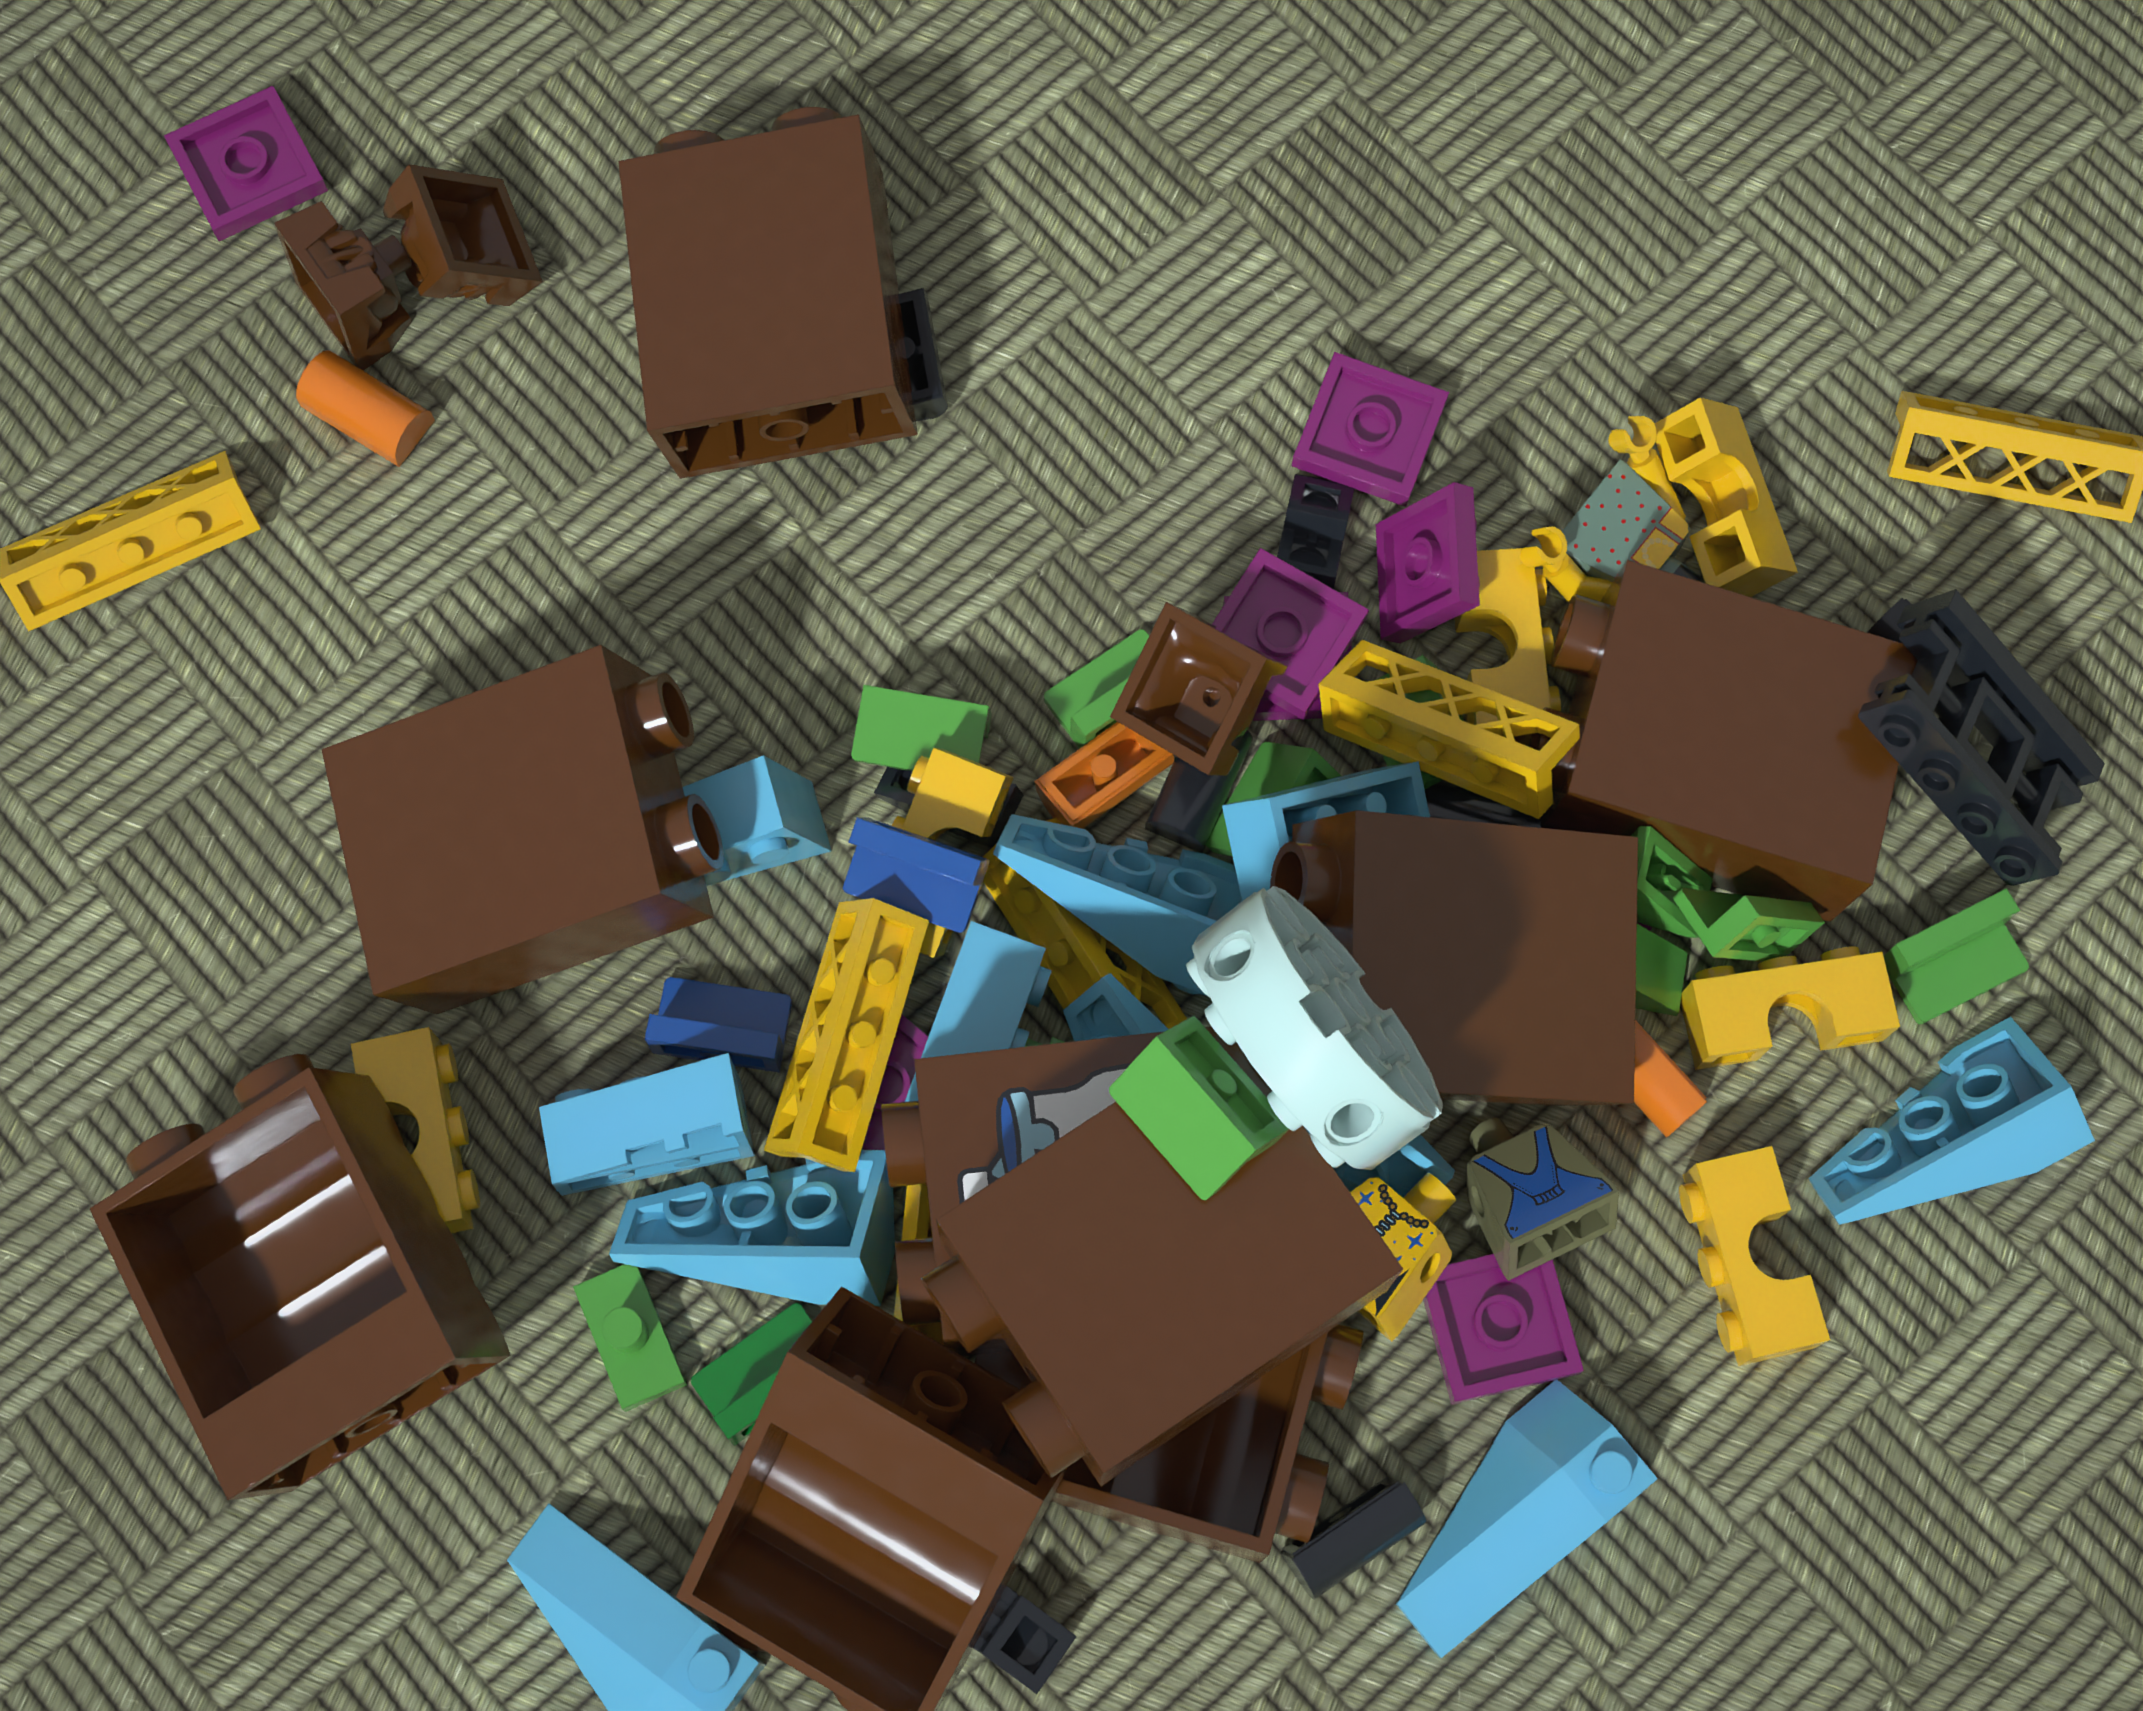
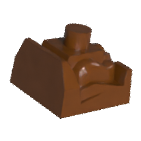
M409 164L389 188L383 213L385 218L405 221L400 231L401 242L412 264V267L405 270V273L412 285L418 289L420 296L441 299L464 296L466 299L473 300L486 294L487 304L510 306L543 282L503 179Z
M322 201L275 222L276 231L297 286L352 363L364 371L390 353L412 322L411 317L401 305L402 300L395 280V276L412 267L411 261L398 239L392 234L373 245L361 228L354 231L344 230V226L337 223Z
M1166 602L1110 717L1207 775L1227 776L1239 754V750L1231 745L1237 737L1245 734L1250 727L1271 677L1283 675L1288 666L1215 629V625L1199 616Z

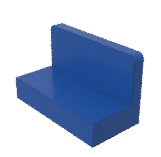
M857 817L848 842L857 846L843 884L844 892L861 899L874 898L929 920V923L958 933L964 932L968 927L990 860L869 817Z
M669 977L664 982L658 1015L649 1014L645 1041L653 1054L701 1061L729 1053L734 1066L780 1073L792 1001L787 994Z

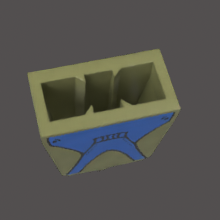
M1490 1118L1480 1123L1471 1132L1469 1142L1478 1154L1473 1156L1467 1163V1197L1497 1263L1508 1281L1616 1229L1619 1189L1552 1126L1541 1124L1514 1137L1500 1118Z

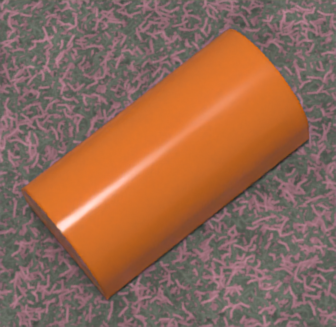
M330 350L322 351L310 361L303 371L296 389V399L303 409L398 467L402 465L435 421L433 414L429 410Z
M1116 722L1035 780L1034 783L1042 803L1053 819L1057 818L1063 825L1084 829L1174 763V755L1121 723Z
M1635 1020L1634 1103L1667 1138L1707 1103L1705 1100L1707 1097Z

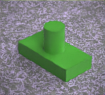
M624 1264L573 1286L623 1411L632 1410L687 1385L640 1267Z

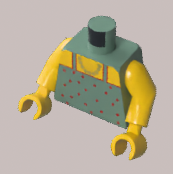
M1628 416V424H1630L1634 431L1632 441L1624 429H1614L1611 431L1608 438L1609 445L1618 453H1629L1630 457L1627 464L1621 459L1616 463L1563 531L1556 527L1532 529L1531 533L1539 540L1541 549L1537 546L1522 548L1520 552L1522 563L1528 567L1542 566L1544 576L1568 602L1574 594L1601 601L1627 560L1699 582L1703 578L1675 558L1691 529L1685 521L1686 515L1672 483L1668 479L1665 468L1656 450L1652 449L1656 442L1657 429L1654 422L1648 417Z

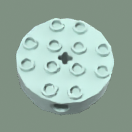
M1272 886L1267 891L1265 888H1262L1260 891L1254 892L1198 935L1192 945L1194 958L1186 963V968L1196 985L1213 1002L1204 1010L1207 1020L1215 1032L1227 1044L1233 1045L1235 1042L1238 1043L1251 1065L1271 1088L1272 1092L1267 1095V1099L1281 1122L1291 1131H1296L1303 1125L1310 1132L1311 1140L1318 1152L1332 1167L1338 1168L1346 1162L1353 1168L1372 1170L1427 1130L1430 1122L1442 1113L1443 1103L1433 1076L1410 1034L1392 1008L1382 1010L1372 1001L1359 981L1366 974L1318 918L1285 890Z

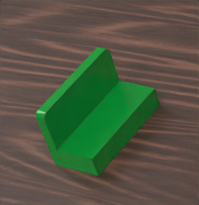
M794 1303L691 1377L692 1386L714 1416L713 1418L734 1446L750 1435L788 1350L812 1323L810 1317L798 1303Z

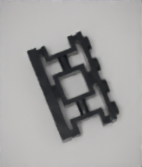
M1957 589L1905 606L1897 622L1898 627L1902 630L1899 639L1918 660L1912 675L1906 674L1878 683L1874 693L1879 699L1864 703L1859 711L1858 718L2007 885L2014 886L2058 875L2063 861L2059 858L2062 848L2044 828L2050 810L2080 803L2084 793L2079 786L2098 782L2105 765L2104 761ZM1934 711H1935L1936 714L1939 716V718H1937V717L1934 715V713H1933ZM1973 726L1993 746L1987 762L1968 741Z

